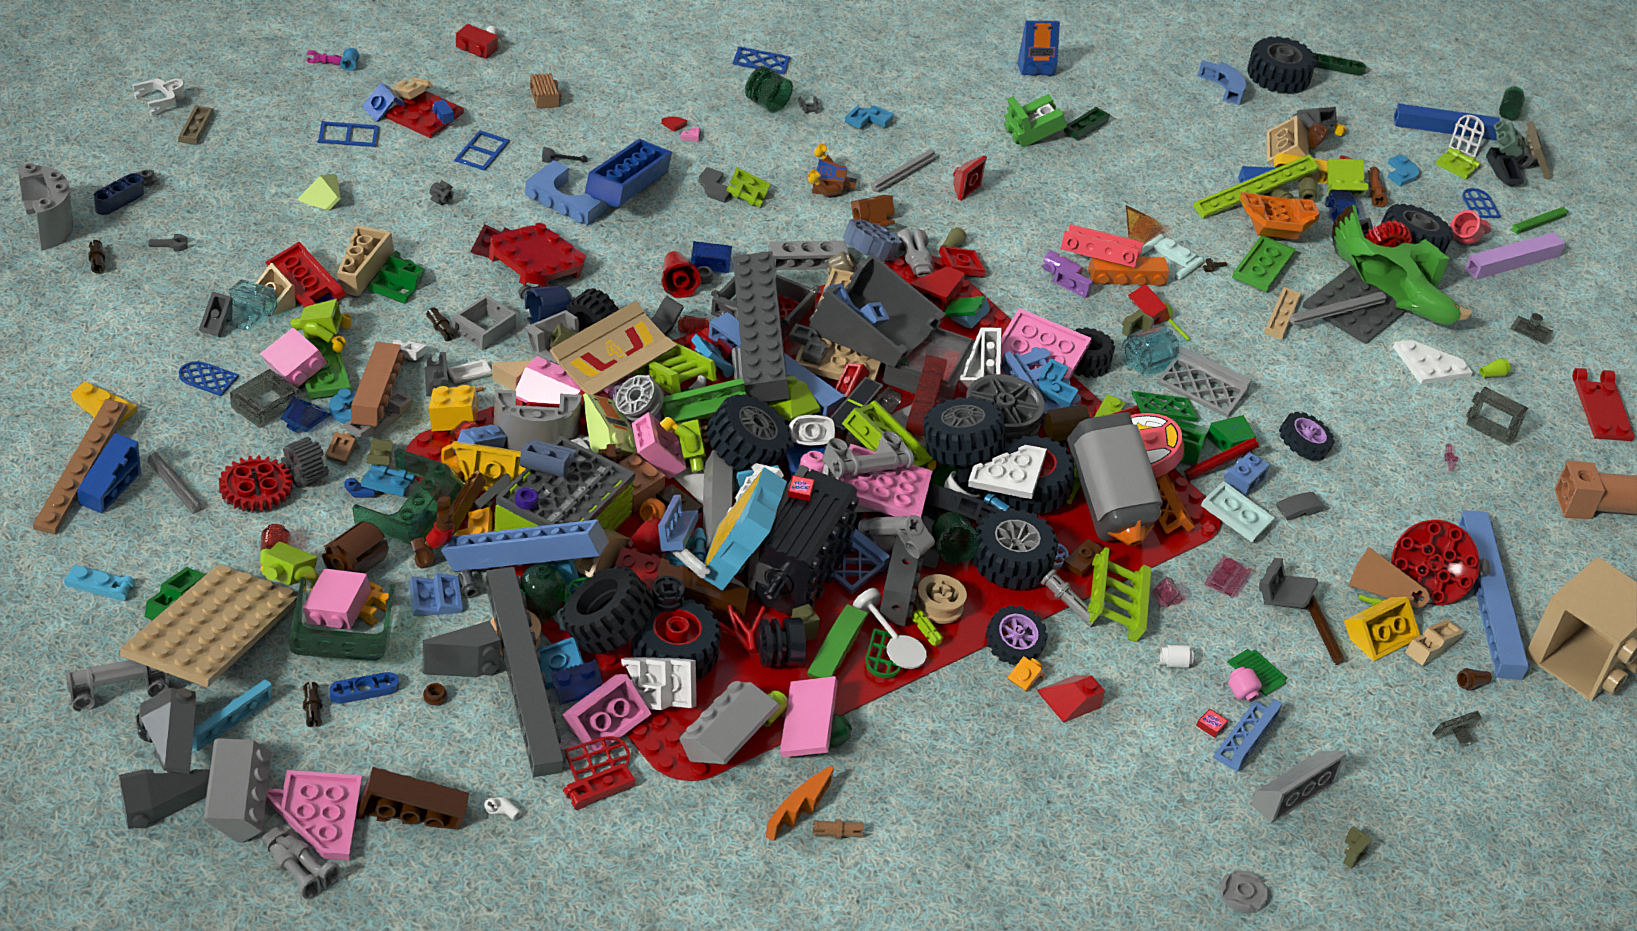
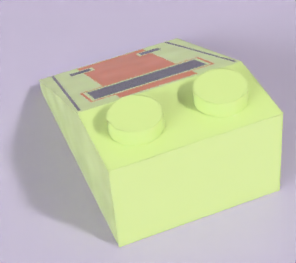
M588 393L583 394L591 451L598 454L599 449H606L607 444H616V448H621L620 462L634 453L638 455L633 428L625 415L616 407L615 400Z

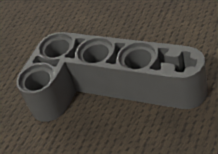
M666 296L650 320L667 337V334L674 328L684 306Z

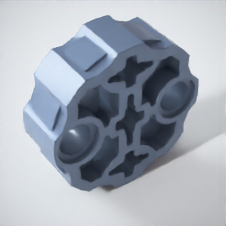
M851 219L843 236L844 242L857 251L866 255L873 254L878 259L893 261L902 243L899 236L886 228L861 219Z

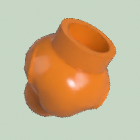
M656 498L645 500L640 507L641 518L649 522L653 520L651 515L655 514L662 519L666 512L664 503Z

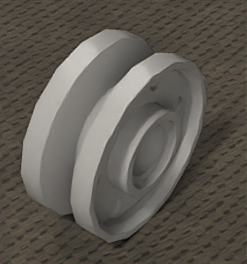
M637 375L628 379L622 384L616 395V407L631 422H635L648 412L653 416L657 415L664 401L661 388L645 375Z

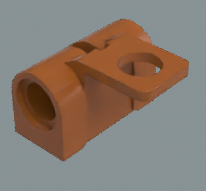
M880 195L851 201L853 219L866 220L880 226L895 224V220H887L894 216L892 195Z

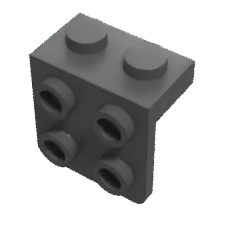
M1274 558L1271 565L1267 567L1263 579L1259 582V590L1262 592L1264 604L1296 608L1306 607L1318 586V579L1286 576L1283 558Z

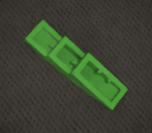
M848 604L845 606L818 651L808 671L809 677L817 679L834 676L847 652H850L868 612Z

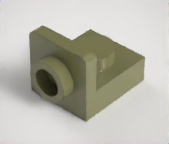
M372 439L370 453L367 455V464L390 465L393 441Z
M1354 826L1350 828L1345 839V843L1348 846L1344 851L1346 858L1343 863L1349 868H1352L1367 854L1373 840Z

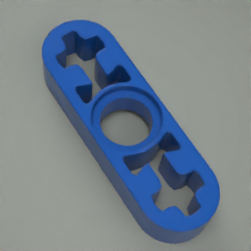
M384 672L336 681L330 685V699L334 703L343 704L391 695L397 692L399 688V678L392 672ZM363 685L370 687L368 691H360L358 688Z

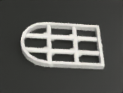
M1464 115L1455 125L1456 127L1448 149L1450 147L1455 150L1459 149L1463 141L1468 146L1466 152L1462 151V153L1475 158L1484 135V125L1476 116ZM1467 118L1465 125L1459 124L1461 120ZM1470 118L1476 120L1474 129L1468 127ZM1478 123L1481 126V132L1477 131ZM1458 126L1463 129L1461 137L1455 136ZM1466 129L1472 133L1469 141L1464 139ZM1475 133L1480 134L1477 144L1472 141ZM1454 138L1459 141L1457 148L1451 146ZM1471 145L1476 146L1474 155L1468 153Z

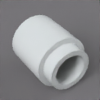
M1167 645L1160 649L1161 665L1172 668H1188L1189 664H1193L1194 652L1187 645Z

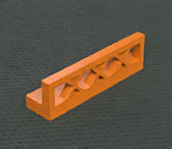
M1166 473L1155 478L1157 486L1161 487L1159 490L1161 499L1168 501L1166 509H1161V515L1158 519L1164 531L1168 534L1181 525L1188 532L1195 528L1168 474ZM1169 515H1175L1177 519L1167 525L1166 522Z

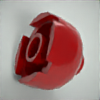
M653 514L651 515L653 520L651 522L646 520L632 536L631 540L634 543L632 546L627 544V549L632 547L640 550L641 553L647 555L652 553L659 556L665 552L661 551L658 529L661 519Z

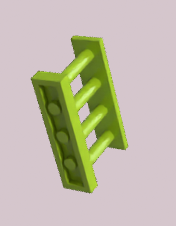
M676 343L677 346L631 374L635 376L650 375L663 390L671 394L681 393V382L701 375L711 381H715L717 368L714 360Z
M1105 547L1100 554H1096L1092 562L1094 573L1091 602L1087 610L1089 612L1088 622L1093 623L1099 615H1102L1126 626L1128 629V640L1137 642L1147 630L1151 568L1143 565L1139 571L1133 572L1108 561L1109 548ZM1107 570L1131 580L1132 587L1107 576ZM1106 585L1129 595L1131 602L1106 592ZM1104 600L1127 610L1130 617L1128 618L1104 607Z

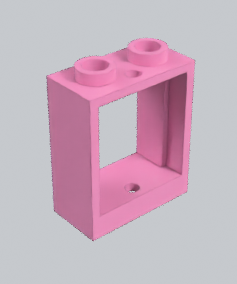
M649 412L632 423L638 454L666 475L668 479L686 469L680 439L670 430L667 432L661 426L660 421Z

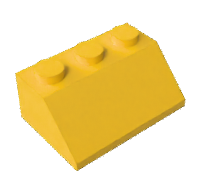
M1390 597L1344 620L1350 640L1373 661L1411 643L1414 638L1420 636L1408 597Z

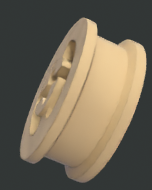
M935 574L927 576L920 581L915 598L916 610L921 609L926 615L925 617H928L934 623L946 624L960 618L967 594L964 586L958 580L947 575Z

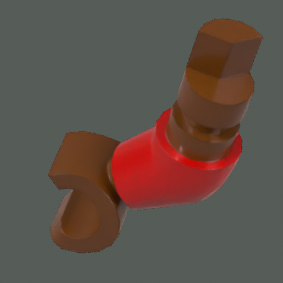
M443 496L438 499L437 519L433 529L427 536L411 541L413 550L416 552L414 560L419 568L430 566L435 559L433 549H439L451 541L454 535V509L450 507L451 497Z

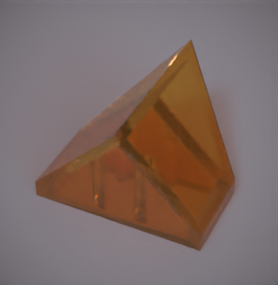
M1125 204L1128 238L1143 241V245H1145L1162 229V226L1156 219Z

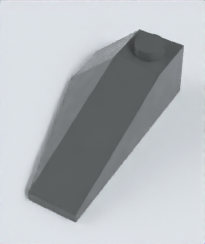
M169 688L140 704L139 723L141 727H145L148 741L153 742L155 746L154 753L163 771L190 773L196 691H190L185 688Z

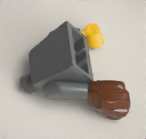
M1336 107L1297 110V113L1292 115V118L1297 115L1305 127L1309 128L1308 141L1312 150L1316 149L1326 137L1329 129L1325 125L1336 127L1334 133L1338 136H1344L1346 132V127L1338 124Z

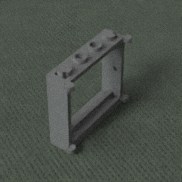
M776 274L778 294L799 302L798 306L781 320L784 340L792 331L796 323L799 324L813 309L816 293L820 292V287L814 285L810 288ZM735 276L720 291L715 289L711 292V295L714 296L712 298L711 315L719 317L728 312L738 319L737 303L730 300L736 294Z

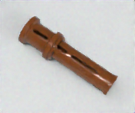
M1370 167L1368 176L1371 185L1370 195L1372 197V204L1375 207H1384L1388 203V197L1385 195L1386 189L1382 185L1379 169L1377 167Z

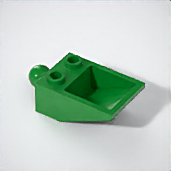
M1170 418L1178 424L1182 432L1184 454L1179 463L1185 462L1196 465L1209 428Z

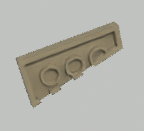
M1534 122L1527 123L1528 130H1525L1532 157L1534 160H1538L1544 179H1550L1552 177Z

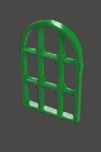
M874 629L868 652L865 656V666L871 674L879 678L894 677L899 674L902 667L896 665L890 658L889 661L881 658L882 650L887 649L886 644H884L886 636L891 638L892 636L887 631ZM875 634L883 635L880 644L873 643ZM872 646L879 649L877 658L869 656ZM868 660L874 661V669L870 667ZM879 662L887 665L886 673L877 672ZM891 665L898 667L896 671L890 673Z

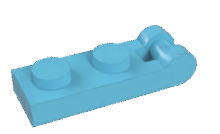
M74 565L64 579L65 586L125 601L129 594L128 590H132L136 584L131 576L120 577L79 565Z

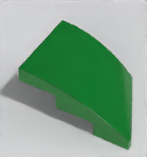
M395 251L388 257L387 264L379 269L378 277L369 283L368 290L405 304L417 289L425 269L416 265L410 259H402L400 257L401 253ZM402 289L409 290L405 294L400 293Z

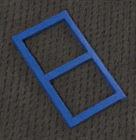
M322 121L317 143L376 147L379 125ZM325 126L347 127L345 141L323 139ZM351 128L374 129L372 143L349 141Z
M479 130L454 159V162L485 171L509 143V139ZM480 135L503 142L495 152L472 145ZM469 148L491 155L483 166L461 159Z

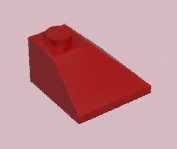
M983 155L970 160L955 169L953 185L958 200L962 201L981 186L987 156Z
M1074 675L1037 691L1063 723L1100 709L1105 690L1092 675Z

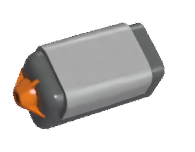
M1128 412L1083 420L1072 431L1067 441L1096 534L1099 539L1105 542L1120 540L1128 546L1138 545L1144 541L1155 525L1154 523L1160 518V506L1163 504L1139 428L1133 424L1131 415Z

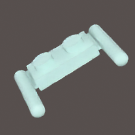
M1162 234L1157 235L1143 245L1140 255L1142 256L1150 249L1155 248L1156 251L1182 265L1184 268L1175 274V278L1181 280L1204 262L1201 257L1197 258V255L1189 249L1182 247L1167 237L1164 238Z

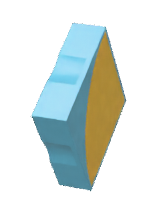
M765 467L761 470L718 525L704 562L706 567L710 569V573L705 574L703 579L723 591L745 561L771 531L777 508L787 483L786 480Z

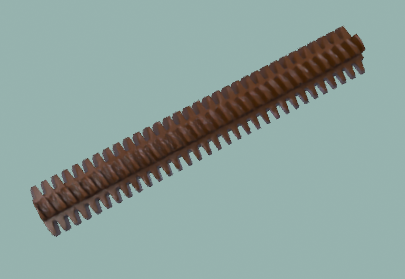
M1312 595L1307 608L1333 663L1340 665V663L1345 662V659L1314 595Z

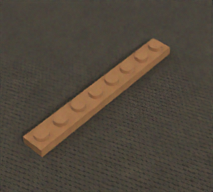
M105 399L33 523L34 530L56 535L78 498L77 489L111 440L128 410L127 403Z

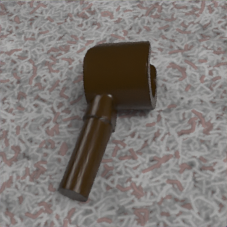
M1207 258L1205 261L1207 265H1203L1205 272H1213L1216 267L1227 266V262H1213L1211 258Z

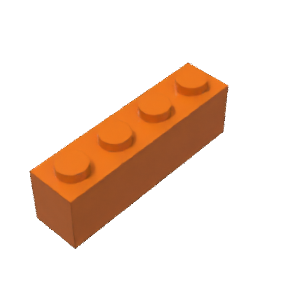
M1091 257L1088 266L1089 275L1093 281L1092 284L1166 285L1170 272L1165 257H1137L1135 268Z

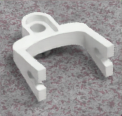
M154 79L132 84L133 90L137 91L134 93L136 99L141 98L153 89H158L167 96L166 98L147 102L150 109L153 108L149 110L151 116H155L175 104L176 100L185 98L183 92L185 89L184 84L180 79H173L166 83L161 79Z

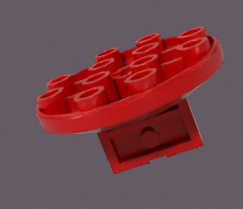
M1426 520L1409 527L1396 541L1391 556V563L1428 591L1429 598L1435 603L1427 604L1437 606L1455 602L1467 594L1477 579L1480 566L1479 553L1470 535L1458 525L1444 520ZM1419 590L1417 593L1413 592L1412 596L1420 597L1422 591Z

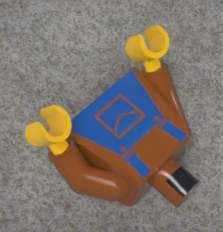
M820 143L814 150V155L822 159H819L817 170L812 169L808 173V182L813 184L812 193L823 194L828 197L833 195L842 196L844 188L855 190L857 179L846 177L848 168L836 164L828 154H825L827 151L826 145Z

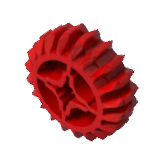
M1388 220L1386 223L1381 222L1378 226L1374 225V228L1368 229L1369 233L1364 235L1365 239L1376 245L1391 248L1397 247L1402 243L1412 244L1413 240L1408 227L1396 220L1393 222Z

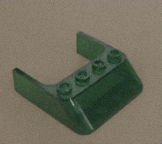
M397 448L394 451L396 468L398 470H407V473L422 477V480L398 512L388 515L355 504L352 507L355 524L359 522L373 523L384 535L411 544V541L414 539L425 538L433 529L437 519L438 499L443 496L451 497V507L465 482L448 465Z
M301 577L289 638V649L292 653L302 656L376 661L384 656L389 646L395 608V585L390 584L382 632L370 634L307 628L302 623L307 588L306 578Z

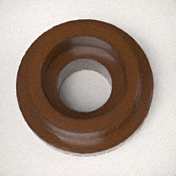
M432 683L424 690L423 699L429 705H440L446 701L447 691L443 685Z

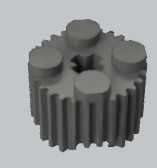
M305 437L284 446V457L281 458V463L285 464V468H289L292 474V482L297 488L328 476L329 469L328 466L324 467L321 457L324 453L319 442H312L311 438Z

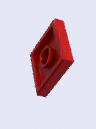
M940 246L939 254L946 267L949 266L969 276H985L986 270L975 250Z

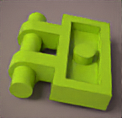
M1451 147L1435 163L1465 180L1474 173L1475 168L1478 169L1481 165L1480 162L1476 161V158L1468 157L1461 150H1455Z
M737 167L726 191L735 198L739 197L747 201V204L760 207L770 183Z

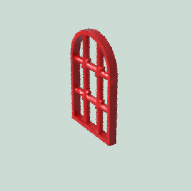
M614 736L600 737L564 749L575 781L579 780L577 774L589 770L592 771V774H596L595 770L608 764L614 767L616 762L626 759L625 765L627 766L630 759V751L626 743ZM605 740L617 741L619 744L607 747ZM598 742L602 743L603 747L600 750L588 753L586 746ZM623 746L626 750V755L612 759L610 755L611 750ZM583 748V755L570 758L569 751ZM605 752L608 759L605 762L593 765L592 756ZM587 758L589 765L586 768L575 771L572 762Z

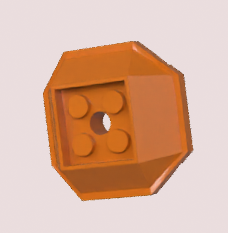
M1241 192L1240 201L1245 212L1249 214L1257 235L1298 240L1312 224L1319 220L1320 212L1313 200Z

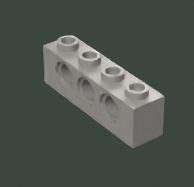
M844 241L769 242L768 251L773 252L776 270L827 269L829 258L842 251L848 254L847 245Z

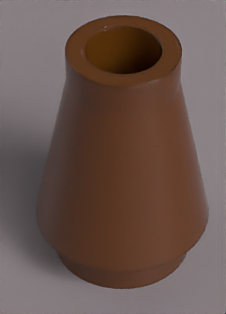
M1464 668L1457 675L1459 687L1466 690L1490 684L1492 680L1489 671Z

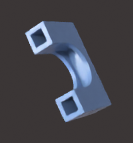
M554 160L526 180V196L586 226L612 207L608 202L594 199L586 193L571 196L559 192L558 189L568 182L569 168Z

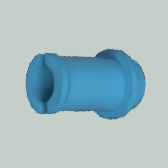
M995 493L987 494L983 500L984 504L999 510L1007 511L1008 508H1011L1010 505L997 498Z

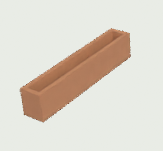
M376 341L351 405V423L377 427L379 419H383L385 408L388 407L389 397L392 396L393 386L396 385V378L400 373V365H403L404 353H401L400 344Z

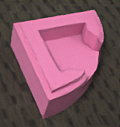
M692 127L688 131L684 130L681 133L680 140L698 142L700 127Z

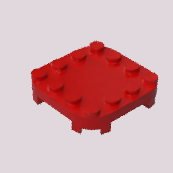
M536 223L535 226L521 227L491 236L489 246V259L492 262L501 260L520 275L519 283L524 286L528 282L547 286L548 281L567 275L577 279L581 276L586 259L584 253L561 238L559 234L548 229L543 223Z

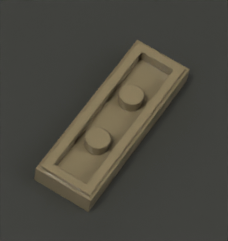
M195 105L178 136V142L197 145L214 114V108Z

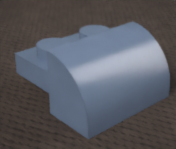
M533 439L532 442L528 441L521 450L520 466L566 478L569 467L575 459L576 450Z

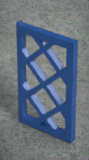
M738 46L733 65L784 74L790 56ZM741 50L749 51L751 53L743 54ZM758 54H764L768 56L761 58ZM754 55L757 60L750 61L747 57ZM776 57L785 58V60L779 61ZM743 58L747 63L738 62V60ZM773 59L776 63L769 65L765 60ZM762 62L765 66L755 65V63ZM780 66L782 70L774 69L772 67Z

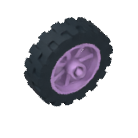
M1304 412L1290 413L1279 429L1280 437L1284 439V444L1289 446L1291 451L1297 452L1299 456H1304L1309 460L1314 459L1318 461L1320 458L1324 459L1335 443L1333 434L1329 432L1330 429L1327 426L1325 427L1321 420L1318 421L1316 417L1309 416Z
M1010 605L1006 609L1004 607L999 609L998 613L996 612L990 620L985 633V638L988 639L986 643L988 648L991 647V653L994 656L997 655L1000 661H1006L1010 665H1015L1020 662L1023 656L1029 660L1031 658L1036 659L1046 646V640L1048 639V633L1045 632L1047 629L1046 625L1042 624L1041 617L1033 614L1034 611L1031 609L1026 610L1023 606L1014 607V605ZM1007 624H1012V628H1013V629L1009 628V627L1006 626V625H1007ZM1002 630L1008 633L1009 635L1003 636ZM1024 640L1031 641V645L1027 646Z

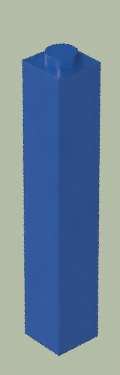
M1399 103L1393 116L1396 127L1453 134L1455 125L1461 117L1473 115L1483 122L1484 135L1482 138L1497 140L1494 125L1500 121L1499 117ZM1467 118L1461 120L1459 124L1465 125ZM1470 118L1468 127L1474 129L1476 120ZM1478 123L1477 131L1481 132V126ZM1458 126L1455 135L1462 134V127ZM1466 129L1464 136L1471 137V131ZM1475 133L1474 137L1480 138V134Z

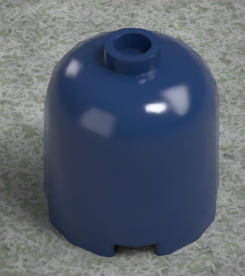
M559 285L530 287L531 290L526 291L525 309H529L530 317L527 319L531 325L565 310L567 311V305L575 298L572 297L567 288Z

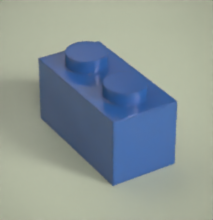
M445 99L434 101L432 110L437 115L438 120L442 124L454 122V112Z

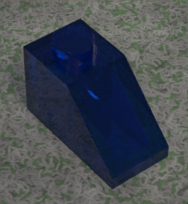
M293 396L280 419L286 422V427L298 433L299 430L307 432L329 417L330 413L314 403Z

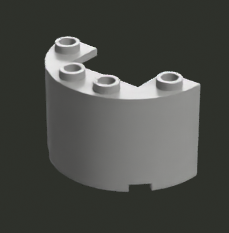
M34 163L19 165L18 174L22 204L27 215L36 213L38 224L36 239L42 251L53 248L64 242V239L73 230L69 183L64 175L52 168L35 165Z
M566 310L525 327L532 352L536 351L539 357L557 365L559 364L550 352L549 337L557 325L562 323L564 327L579 333L580 324L578 317Z
M495 390L493 425L499 427L500 431L507 436L504 449L521 451L528 441L532 442L533 439L553 444L560 436L568 440L577 439L579 436L582 395L560 393L559 408L516 405L517 391Z

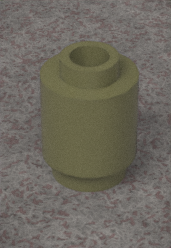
M1305 177L1299 180L1298 192L1300 199L1316 200L1317 188L1313 178Z

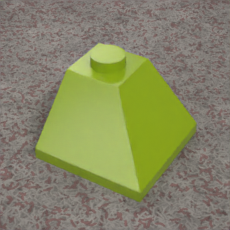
M787 376L789 398L766 402L769 407L778 411L777 414L790 422L798 416L811 415L820 411V406L806 382L798 380L794 376Z

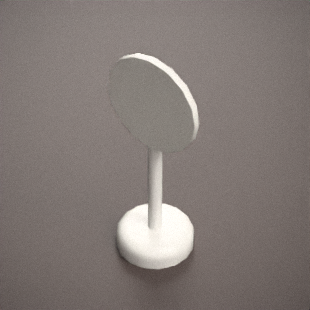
M871 588L860 594L855 599L853 607L868 613L872 612L892 636L887 645L889 658L896 665L903 668L914 669L923 665L926 659L924 646L917 639L910 636H898L876 609L881 601V594L878 589Z

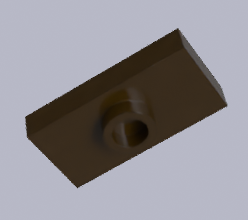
M673 484L656 493V499L663 502L666 507L669 506L674 495H681L683 511L698 510V514L703 511L701 504Z

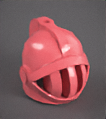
M1471 210L1459 212L1449 225L1453 232V239L1461 244H1475L1485 234L1492 231L1491 224L1481 219L1476 212Z

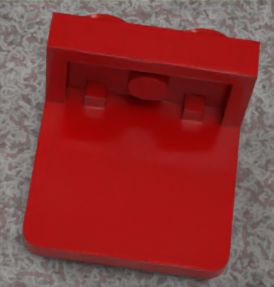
M621 547L615 566L632 569L652 594L653 583L657 579L661 558L663 557L652 553L647 555L632 547H629V549Z

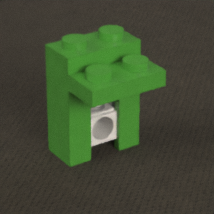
M1050 94L1022 107L1014 96L1007 99L1009 106L1007 107L1008 113L1004 115L1006 120L1004 126L1008 133L1011 132L1014 142H1018L1021 147H1026L1067 127L1063 112L1060 108L1055 109L1052 103H1054V100Z

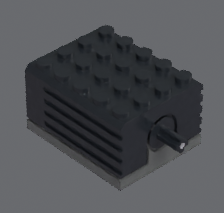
M800 465L794 475L815 479L810 501L788 497L790 480L779 502L771 531L750 555L748 599L752 601L757 599V603H763L764 606L772 607L778 612L782 611L788 616L792 615L793 609L809 604L814 610L815 599L822 598L825 591V583L830 584L835 574L833 570L835 568L840 569L844 560V553L849 554L852 549L853 542H851V539L855 532L853 524L857 517L855 509L859 503V498L857 497L858 490L853 485L813 469L809 471V468Z

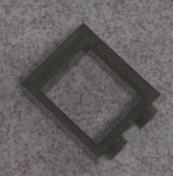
M268 369L230 392L231 408L261 428L299 405V389L286 381L281 375ZM269 389L280 396V398L265 407L253 400Z
M1484 387L1480 393L1476 392L1472 399L1474 405L1469 408L1466 414L1468 418L1466 425L1510 446L1517 437L1529 408L1494 390ZM1484 402L1513 416L1508 429L1479 415Z

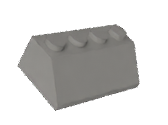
M735 681L729 684L727 689L714 700V703L707 710L700 714V717L692 725L687 727L686 731L679 738L689 761L726 764L779 708V705L752 683Z
M217 738L214 740L203 820L236 842L243 843L263 831L272 752L254 740Z
M1319 751L1313 756L1308 755L1297 766L1292 765L1286 773L1281 776L1276 775L1265 786L1260 785L1253 793L1254 799L1251 805L1270 823L1275 822L1334 784L1346 753L1344 751Z

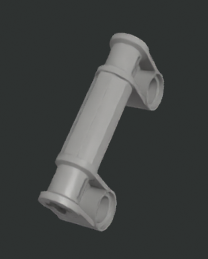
M886 431L881 436L876 454L855 456L843 440L832 438L828 441L822 460L832 471L833 475L839 478L845 474L854 476L861 473L895 470L897 467L910 468L913 465L914 457L899 435Z
M917 515L909 517L863 518L858 524V530L887 554L893 550L895 536L900 537L907 552L916 559L920 558L935 544L933 536L928 532L922 519Z
M132 660L94 667L89 666L86 667V670L75 672L65 671L71 704L77 712H80L81 709L87 708V710H90L94 707L93 688L96 686L144 678L147 694L150 697H154L169 689L168 673Z

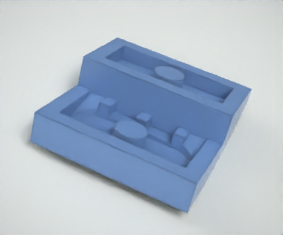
M436 573L434 579L411 576L409 588L413 616L456 614L462 612L463 606L458 576Z

